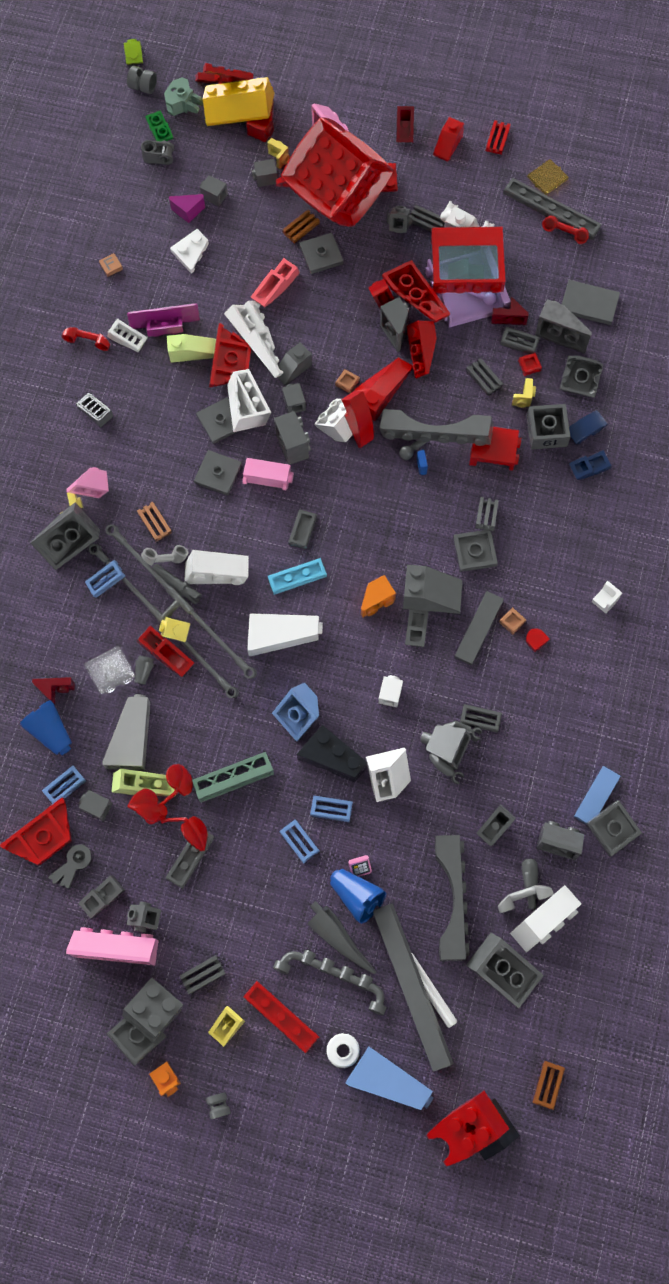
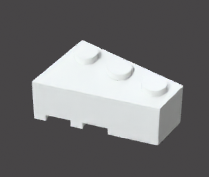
M250 370L233 372L227 385L233 432L266 425L271 411Z
M192 550L185 562V582L189 584L240 585L244 584L248 578V556Z
M564 885L510 934L527 953L539 941L541 944H544L552 937L549 934L552 930L557 932L565 925L563 922L565 918L571 920L578 913L576 909L581 903Z

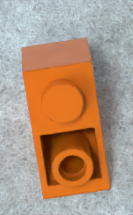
M385 575L368 583L361 606L362 617L366 615L372 616L379 608L383 606L388 607L394 603L396 592Z

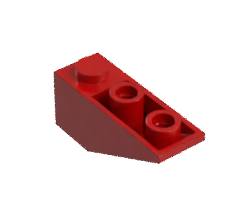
M418 320L406 326L415 378L427 375L430 371L437 340L433 321Z

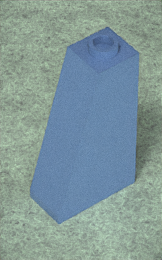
M370 1047L367 1048L346 1081L348 1086L422 1110L423 1106L427 1109L434 1098L431 1096L432 1090Z

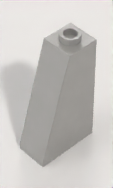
M136 694L134 697H128L103 759L105 769L145 771L150 701L145 695Z

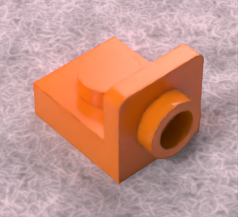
M165 1062L149 1073L159 1090L160 1096L166 1094L169 1097L179 1090L177 1086L181 1082L168 1062Z

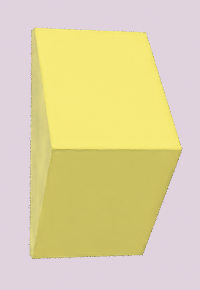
M226 1006L208 1033L224 1047L245 1020L230 1007Z

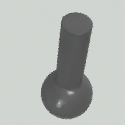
M417 440L410 446L401 447L399 451L400 457L403 460H410L414 452L427 442Z

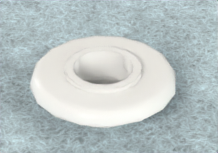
M341 1033L330 1039L327 1045V1056L336 1067H351L359 1058V1044L351 1035ZM342 1044H346L349 1047L350 1053L346 1057L341 1058L337 1053V1048Z

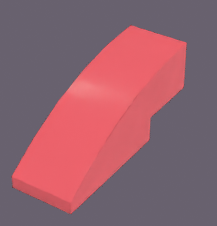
M283 258L275 270L271 269L251 298L263 307L268 306L300 273L298 267Z

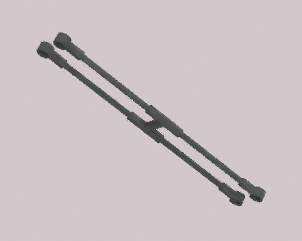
M108 525L106 533L113 536L121 545H124L175 600L162 614L125 577L121 579L149 608L154 617L161 623L162 620L165 621L166 617L170 618L181 606L235 660V663L244 671L246 678H255L257 670L249 667L241 657H238L194 612V609L142 559L119 533L117 526ZM91 544L89 546L90 554L96 555L105 565L110 563V559L102 552L100 545ZM180 641L217 679V682L226 691L227 697H238V688L232 687L223 677H220L187 641ZM250 669L253 672L252 676L248 675ZM231 689L235 691L233 696L230 694Z

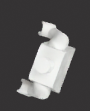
M449 201L446 209L440 216L441 220L445 222L444 227H480L473 215L459 209L458 205L452 204V201ZM485 221L481 227H494L495 224Z

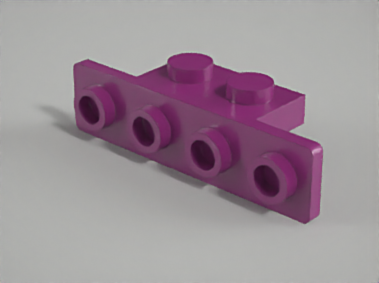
M197 303L127 313L129 326L133 329L147 327L148 337L178 334L183 332L184 322L200 320Z

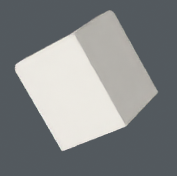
M607 581L603 589L593 598L592 603L607 613L617 603L622 592Z

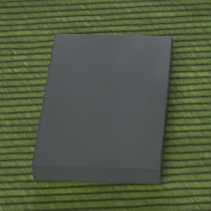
M568 280L562 305L576 317L611 325L620 292Z

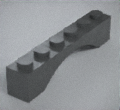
M383 409L380 431L382 436L387 439L401 438L407 441L416 439L424 442H457L458 444L473 443L483 446L491 444L494 424L492 416L472 415L454 424L434 426L415 421L401 410Z
M460 835L435 836V859L448 876L453 894V911L450 923L439 939L440 962L465 961L466 956H469V943H465V935H468V922H464V914H467V902H463V894L466 893V881H462V873H465V861H461V853H464V841H460Z

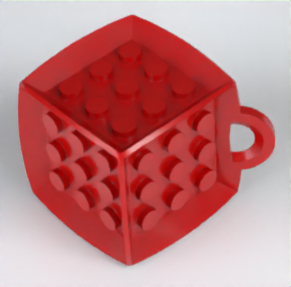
M321 117L310 128L294 150L281 177L276 179V186L290 187L305 202L336 224L351 227L357 224L376 201L388 182L393 169L371 147L345 130L340 124L332 119Z

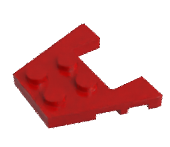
M206 63L203 67V73L198 72L196 74L195 82L223 84L252 80L254 73L233 69V71L230 69L225 70L223 66L212 67V64Z

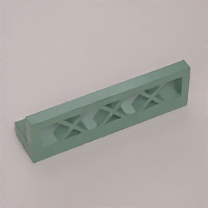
M266 752L193 779L192 782L200 803L274 775V771ZM264 758L266 765L256 769L253 768L257 760ZM243 766L249 769L248 772L238 776L235 775L239 767ZM221 774H227L230 776V778L219 783L216 782L219 775ZM203 781L212 783L211 786L201 790L198 786V783Z

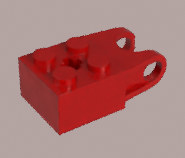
M482 1091L453 1110L426 1136L428 1139L442 1138L447 1142L450 1153L443 1162L446 1166L469 1158L493 1143L507 1132L509 1127L486 1092Z

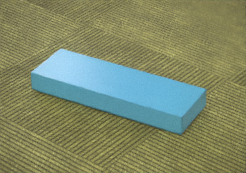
M321 558L269 575L268 580L275 595L325 578L327 573Z

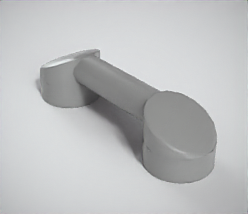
M181 545L175 546L171 554L158 555L152 548H145L141 557L151 566L159 562L172 561L174 563H181L186 559L189 552Z
M534 885L508 894L499 903V912L503 913L514 909V901L534 894L537 895L538 900L554 895L553 890L547 886Z

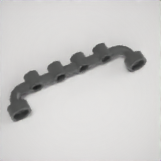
M305 950L304 953L288 952L281 960L275 961L273 969L288 975L291 968L288 965L289 961L295 959L307 966L319 969L323 973L333 975L344 982L352 983L363 990L373 992L376 995V1002L371 1001L368 1009L373 1013L384 1016L387 1008L383 1005L384 993L380 987L372 983V977L362 974L360 978L354 976L353 969L343 966L340 970L334 967V961L327 958L319 961L315 959L316 954L309 950Z

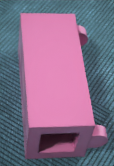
M247 458L243 473V484L253 483L282 488V490L286 491L289 483L293 481L294 473L291 472L290 465Z

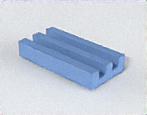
M113 560L86 580L85 583L93 597L97 598L123 579L125 574L122 573L118 562ZM113 568L115 569V570H113L111 573H109L107 576H104L103 578H101L103 575H105V574H106L107 572H109L111 569H113ZM101 578L99 582L92 586L95 581Z
M72 766L42 791L51 803L54 804L62 797L65 799L84 784L86 780ZM73 772L75 773L74 776H72L69 780L63 783L58 789H56L53 793L49 794V792L53 788H55ZM79 778V780L76 781L73 785H71L67 790H65L57 798L53 799L55 796H57L60 792H62L65 788H67L70 784H72L75 780Z
M313 795L310 816L350 822L353 802ZM318 801L324 803L348 806V808L342 809L330 806L317 805L316 802ZM315 809L344 813L347 815L341 816L335 814L315 812Z
M293 820L279 831L303 864L320 852L296 820ZM293 826L297 828V830L301 833V835L313 849L312 852H310L307 849L304 843L294 832V830L292 829ZM286 831L290 832V834L294 837V839L297 841V843L300 845L303 851L307 854L305 857L301 854V852L298 850L295 844L285 833Z

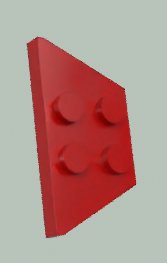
M219 323L209 387L228 384L233 372L249 369L251 347L239 335L226 330L221 323Z
M60 798L1 843L0 847L38 866L44 863L72 841L64 798Z

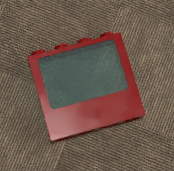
M503 227L432 228L433 290L435 293L504 292Z

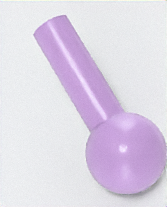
M466 292L482 299L488 306L494 305L497 301L496 294L492 292Z

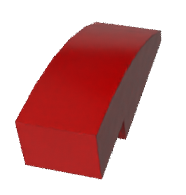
M353 391L341 400L347 412L345 415L347 423L358 448H361L374 439V428L364 392Z
M149 626L136 641L180 677H183L194 664L189 657L166 637L164 638L152 626Z

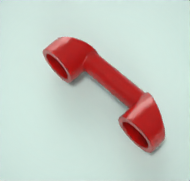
M548 216L542 222V227L545 231L550 232L557 228L574 235L575 241L579 244H584L589 239V232L586 228L577 229L559 222L555 216Z
M75 327L65 329L61 336L62 339L70 343H74L77 337L96 341L95 346L102 351H108L110 347L109 341L102 334L79 330Z

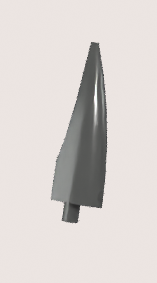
M315 901L310 907L316 915L307 924L343 956L375 974L377 971L356 947L339 918L327 905L322 908Z

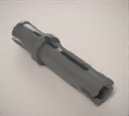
M155 564L152 567L181 596L186 597L194 604L200 601L202 594L191 588L189 583L181 581L159 564Z

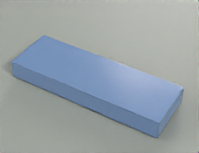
M603 766L576 811L574 818L586 824L598 815L618 782L620 775Z

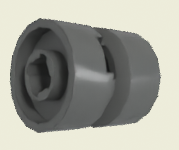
M132 66L127 75L128 88L137 91L140 89L141 92L147 94L154 92L157 83L156 72Z

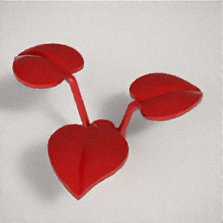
M174 764L166 772L168 784L175 789L171 795L157 804L158 797L155 792L145 788L138 791L131 798L127 807L134 810L151 825L159 821L162 824L165 822L183 821L184 823L181 825L183 836L193 847L202 852L206 847L207 829L199 818L195 816L190 817L189 820L185 817L166 818L168 810L164 805L178 792L183 796H187L193 788L192 777L183 765Z

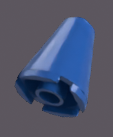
M51 700L39 706V709L35 712L32 711L20 722L23 729L55 755L61 754L63 756L71 750V739Z
M344 869L335 870L330 877V885L355 920L361 924L374 916L373 910L377 906L380 908L386 898L387 893L382 888Z

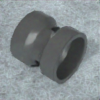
M226 1092L206 1098V1103L210 1106L211 1110L209 1112L210 1119L231 1114L230 1107L226 1103L228 1099ZM223 1103L222 1105L216 1107L213 1106L215 1104Z

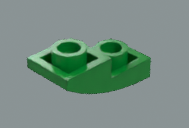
M161 110L145 116L156 141L174 139Z

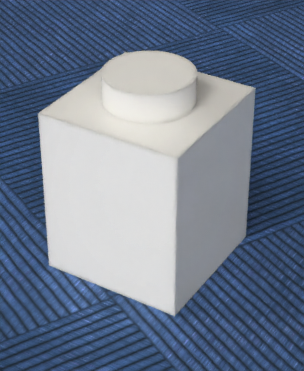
M392 675L384 676L378 703L397 708L403 680Z

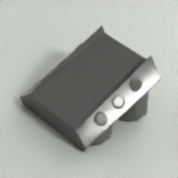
M568 356L560 390L595 398L603 364L590 358Z

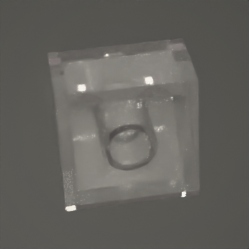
M119 646L84 664L101 694L110 693L116 686L127 684L135 677Z

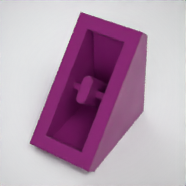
M203 194L169 196L171 210L188 223L205 208Z

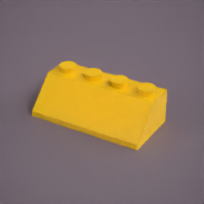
M268 77L206 86L203 95L206 125L213 126L269 118L275 93Z

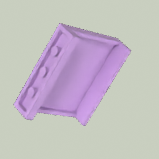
M481 246L480 251L439 262L441 280H448L449 265L464 259H469V265L484 266V279L499 278L498 268L489 246ZM428 259L425 273L427 278L430 277V284L433 289V264ZM505 287L504 292L495 293L497 301L491 306L486 305L482 299L466 292L461 294L436 293L450 312V316L443 319L444 322H447L449 328L492 316L493 308L503 307L509 309L511 303Z

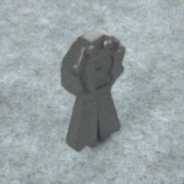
M82 844L72 846L67 853V863L48 878L53 880L54 885L62 879L60 886H66V888L70 889L76 871L87 868L92 860L91 850Z

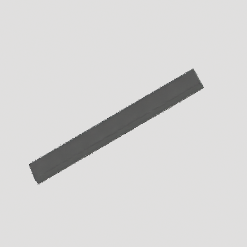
M393 903L374 910L373 914L433 1072L453 1065V1060Z

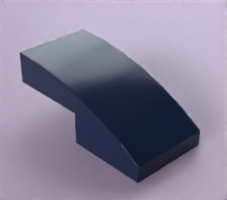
M596 410L569 427L570 437L578 445L590 435L594 436L608 424Z
M604 450L588 458L584 456L569 463L577 480L611 469V464Z

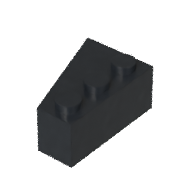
M323 725L296 754L297 760L307 762L352 782H356L368 767L367 762Z

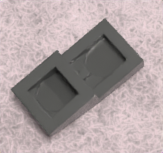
M410 609L405 645L424 647L429 611Z
M110 875L96 889H92L78 904L92 919L117 899L125 889L113 875Z

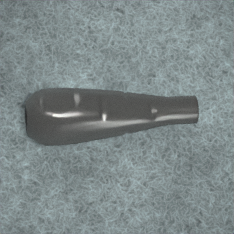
M525 859L522 862L525 889L538 885V863L535 859ZM536 894L528 896V908L537 909Z

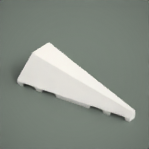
M247 301L244 305H232L224 313L272 375L275 378L281 376L283 371L278 367L279 359L274 355L273 350L275 347L269 328L264 325L263 319L265 316L263 313H260V304L256 301Z

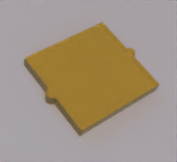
M551 159L527 176L535 184V187H538L545 195L569 178L561 170V167H558Z

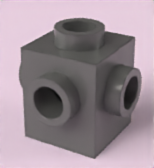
M405 206L393 207L391 213H388L387 224H389V231L406 233L409 226H412L413 215H410V209H406Z
M147 902L131 905L126 925L133 926L134 931L146 933V929L157 930L161 909L151 907L152 904Z

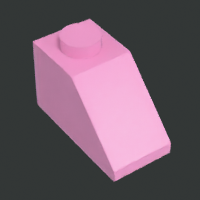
M96 467L89 468L67 488V493L94 498L102 497L109 491L107 471L99 470Z

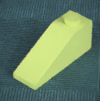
M187 334L167 336L168 354L171 363L214 357L216 343L214 338Z
M120 769L113 773V793L135 795L138 791L147 788L155 792L157 796H169L175 790L168 784L166 775L127 769Z

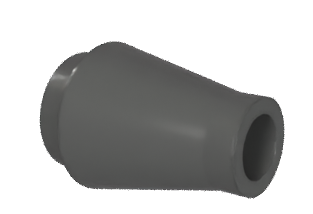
M138 656L135 665V683L146 685V681L154 666V659Z

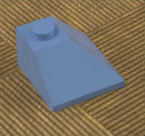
M306 683L291 688L272 712L275 718L296 741L302 738L319 717L317 696Z

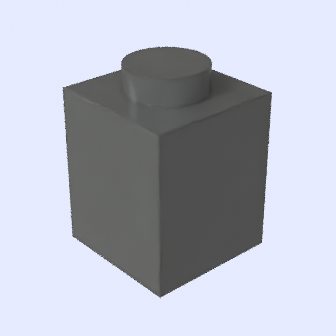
M274 159L254 162L255 170H252L253 181L257 180L258 187L276 184L277 171Z
M210 175L200 184V191L204 195V200L220 206L228 195L227 184Z
M300 383L289 384L283 387V398L288 413L306 411V402Z
M88 790L86 794L82 795L79 801V808L83 812L104 821L113 803L109 799Z

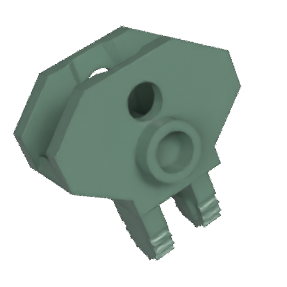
M183 77L173 80L164 93L168 114L173 116L183 112L187 113L188 111L198 113L199 107L197 105H203V98L193 93V89L189 87L188 79Z

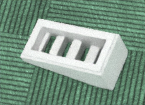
M119 319L114 322L107 335L111 340L136 352L140 351L148 337ZM132 335V336H134V337H133V339H132L131 342H130L128 339H129L130 336ZM137 338L140 339L139 343L135 345L134 343Z

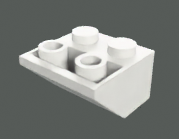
M335 399L329 404L330 407L319 415L314 425L335 441L347 442L353 435L345 418L347 412L342 400Z
M405 748L366 757L376 802L396 798L410 783L411 778Z

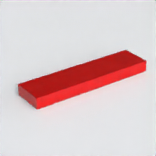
M258 981L244 995V998L303 1052L307 1053L318 1040L319 1036Z

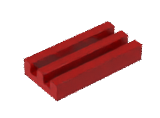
M494 120L485 151L502 155L511 124L507 123V125H504V122L499 124L497 123L498 121ZM496 128H498V133L493 148H490ZM502 130H505V133H504V136H503V139H502V142H501V145H500V149L498 150V149H496V148H497V145H498V142H499V139H500L501 132H502Z

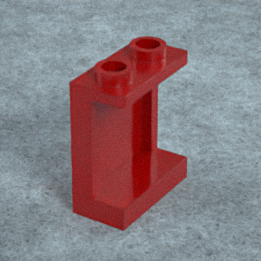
M493 427L490 445L479 446L472 443L469 465L476 466L477 461L507 465L510 466L509 470L513 471L514 465H518L519 454H516L517 448L520 449L522 439L518 437L519 430Z

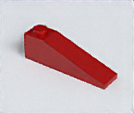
M412 260L382 274L383 279L391 290L436 323L450 316V312Z
M399 357L354 389V391L364 392L373 421L377 420L413 369V365Z

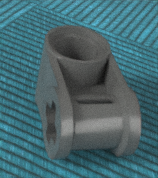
M145 140L142 142L141 151L144 162L149 164H172L174 144L168 141Z

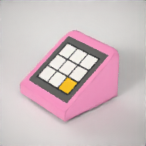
M367 855L349 860V868L352 874L360 877L371 873L372 870Z

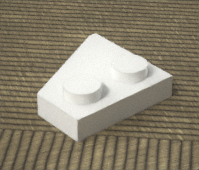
M196 229L170 249L174 256L192 274L197 261H200L202 253L206 250L209 242Z

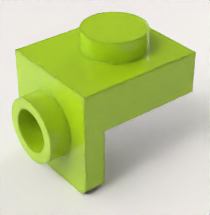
M129 39L124 43L127 65L143 63L141 42L137 41V39Z

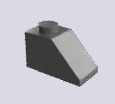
M300 342L285 354L278 365L283 374L277 378L285 386L312 366V354Z

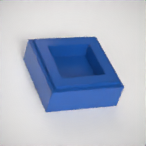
M420 450L417 452L416 459L419 474L426 475L428 465L425 451Z

